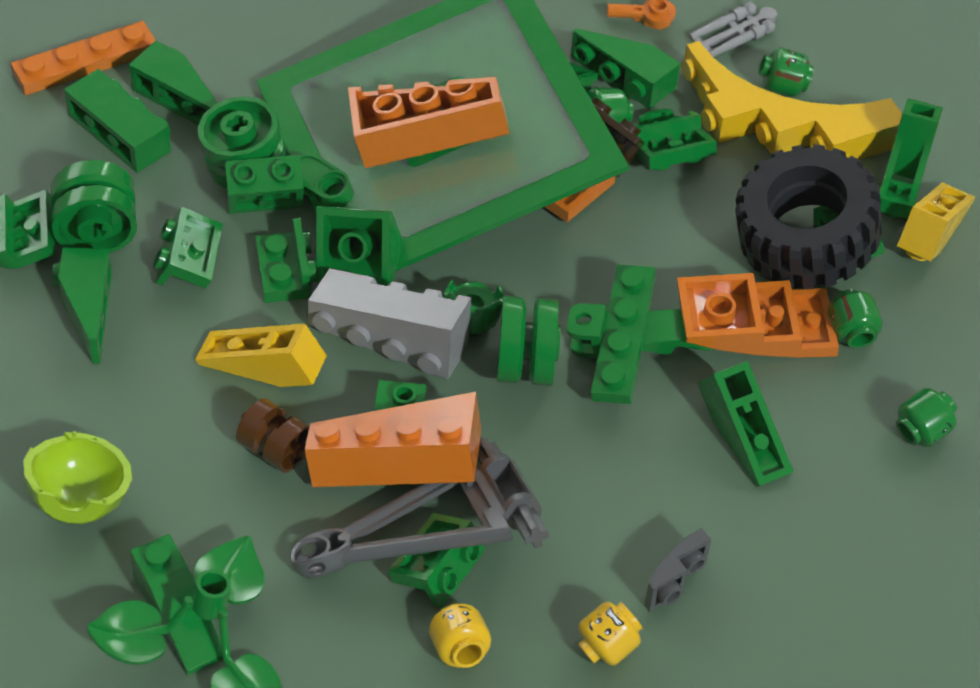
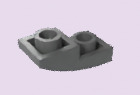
M702 528L679 542L663 558L648 583L644 604L649 612L662 604L669 606L676 602L684 592L687 574L693 575L697 573L707 563L711 538Z

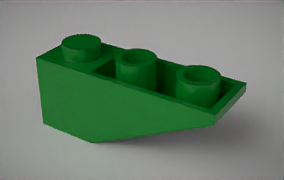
M578 28L573 30L571 57L590 70L598 72V75L606 82L624 91L630 98L638 101L646 108L651 109L677 89L681 63L654 45Z

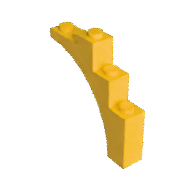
M699 41L686 44L685 57L681 63L682 73L686 80L691 81L698 92L700 101L705 104L704 111L701 112V121L704 129L711 132L718 144L756 133L758 141L764 144L771 154L779 150L788 152L792 150V146L803 145V147L811 146L813 148L814 144L824 145L825 150L832 151L833 148L846 152L847 158L854 156L861 160L893 149L902 112L891 98L861 104L834 105L810 103L780 96L759 88L733 74L714 59Z

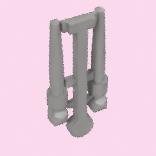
M749 1L743 4V7H736L730 10L729 14L689 34V38L692 42L699 41L713 57L750 40H757L763 37L765 33L773 32L775 30L774 22L777 18V11L771 7H764L760 10L759 15L753 17L751 15L755 14L757 6ZM746 18V21H744V22H742V23H740V24H737V22H739V21H741V20H743V19ZM727 24L730 29L705 41L699 38ZM727 41L726 43H724V44H722V45L716 47L715 49H713V50L711 49V48H713V47H715V46H717V45H719V44H721V43Z

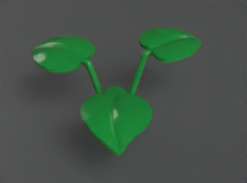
M249 535L223 543L210 550L197 561L192 573L195 581L193 596H186L184 598L183 605L167 624L162 625V616L154 606L144 601L128 600L108 608L96 620L88 623L87 626L89 636L105 654L122 663L141 665L153 662L163 656L166 650V641L163 635L170 633L188 610L193 609L201 619L214 620L217 618L219 620L222 656L226 667L217 670L213 674L210 688H282L277 672L264 658L250 653L242 655L235 663L231 658L227 624V602L240 605L255 600L261 594L265 583L264 571Z

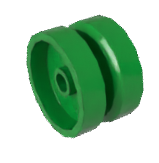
M247 96L228 98L212 106L204 113L198 124V138L201 149L205 154L208 172L215 183L226 189V161L286 156V148L281 135L278 116L270 104L259 98Z
M85 160L68 165L55 175L51 184L52 230L54 238L62 247L109 249L110 253L122 249L133 240L137 231L134 180L125 169L107 161Z
M503 296L497 382L518 383L522 376L523 359L530 360L529 379L533 385H553L555 361H558L561 332V325H558V299L538 298L534 303L532 322H526V302L524 298Z

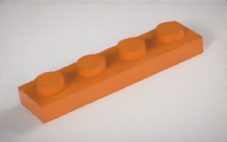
M140 21L11 62L12 73L26 96L85 77L97 69L103 71L131 62L156 40L145 22Z

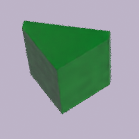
M326 206L316 207V283L321 282L330 268L373 277L379 285L387 286L391 284L404 244L392 211Z

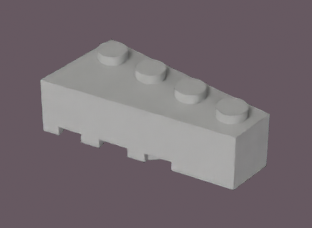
M329 268L308 300V320L310 326L323 333H330L346 339L356 346L366 347L384 354L391 360L401 361L417 367L430 375H437L449 380L468 348L471 297L458 295L456 300L442 298L441 291L427 288L424 294L408 291L406 284L392 281L387 286L379 285L373 277Z

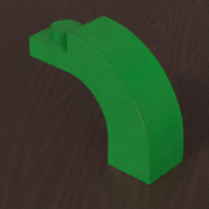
M907 98L880 188L881 212L892 218L903 217L908 219L917 199L943 107Z

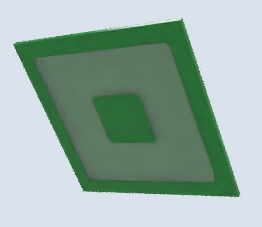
M444 0L256 80L265 102L272 106L278 116L281 135L289 155L315 154L348 175L354 195L350 203L342 208L392 211L404 241L396 271L630 170L627 161L534 0ZM483 77L497 78L510 134L365 169L354 138L348 87L361 86L362 92L378 91V85L393 84L394 89L414 88L415 82L429 81L430 84L436 87L446 86L449 80ZM331 185L325 194H338L344 185ZM309 197L316 212V207L322 205Z

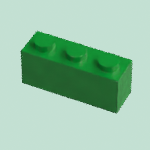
M100 69L93 71L64 89L67 115L136 173L171 152V130L165 119L154 115L138 97L131 96L116 79L109 78Z

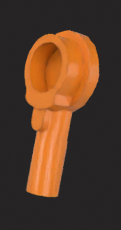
M648 0L643 5L607 4V17L632 18L634 21H641L644 26H649L653 29L667 28L675 19L676 14L675 6L667 0Z

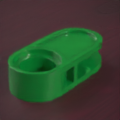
M305 153L299 155L305 195L326 207L342 208L350 203L354 190L345 172L315 154ZM331 185H344L338 194H325Z

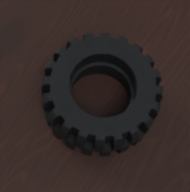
M813 144V148H803V145L792 146L791 151L783 152V150H779L771 154L770 160H761L754 166V173L750 171L742 180V187L737 191L735 199L740 247L743 255L748 258L750 266L758 272L762 270L764 278L770 281H776L777 279L780 281L790 280L793 289L795 285H801L803 289H815V285L822 284L827 288L836 285L838 279L843 278L846 281L856 275V268L863 269L871 261V255L877 252L880 244V235L882 234L879 186L875 184V177L871 171L863 168V163L854 156L847 158L846 152L833 148L832 151L825 150L824 145ZM806 205L828 207L840 214L830 223L811 229L793 228L778 221L788 211Z

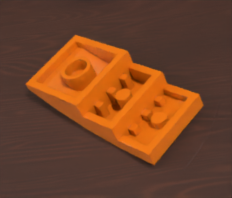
M754 273L677 278V288L687 343L721 351L758 356L794 358L838 356L839 345L837 335L834 332L827 312L830 306L827 288L792 290L790 280L755 282Z

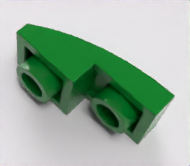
M681 309L654 310L649 312L642 351L670 355L677 346L711 351L713 349L686 342Z

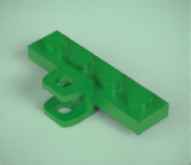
M617 264L608 311L604 304L581 303L570 308L566 330L567 334L572 337L570 344L572 353L581 357L598 358L591 389L592 401L632 405L656 281L655 267ZM581 317H589L591 321L577 323ZM581 340H591V343L584 344Z

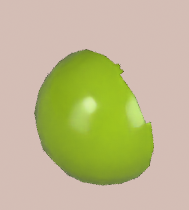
M76 431L64 432L63 436L47 439L34 448L30 447L23 460L26 491L34 503L52 519L67 524H86L106 516L119 507L132 481L131 464L123 452L107 440L87 433H77Z

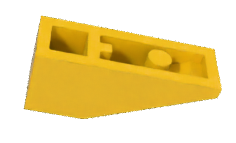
M942 182L913 206L897 246L906 250L905 253L915 260H928L931 262L941 253L973 204L975 196Z
M304 323L210 331L195 361L198 365L278 387L313 385L327 355Z

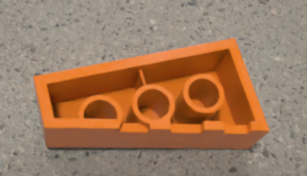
M496 77L449 80L446 86L436 87L430 84L429 81L415 82L414 88L394 89L393 84L378 85V91L362 92L361 86L348 87L354 138L365 169L510 134L506 111Z
M476 392L310 423L305 454L312 487L475 482L481 437V422Z

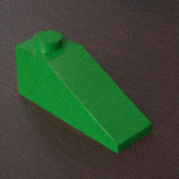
M157 40L129 64L132 91L197 125L204 113L218 103L186 56L177 49L168 47Z
M63 247L60 263H54L53 285L60 286L62 303L92 364H100L112 281L109 249Z
M748 361L716 372L697 382L711 419L756 487L794 472Z
M170 534L130 550L134 580L146 602L160 612L162 625L167 624L183 605L186 596H193L195 581ZM189 609L170 633L165 634L187 676L223 660L221 640L212 620L201 619L193 609Z

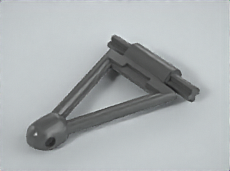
M487 438L480 439L478 461L481 467L476 469L475 482L421 484L343 529L330 528L303 537L292 549L290 557L292 565L298 574L306 578H317L345 568L348 563L513 541L510 528L519 531L526 545L532 543L534 548L543 546L542 539L549 537V533L540 519L541 506L513 458L507 454H502L495 441L489 443ZM458 484L482 525L354 544ZM307 543L315 544V549L312 553L303 554L301 552L303 545Z

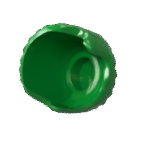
M454 280L449 281L443 298L456 300L458 295L471 297L469 335H479L483 332H488L496 326L502 314L503 290L500 286H497L496 292H493L490 287L477 281L465 282L455 286Z

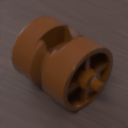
M266 398L258 400L247 412L242 414V420L236 432V440L240 445L256 455H260L263 452V459L284 473L293 470L303 459H306L305 445L309 425L295 416L287 418V412Z

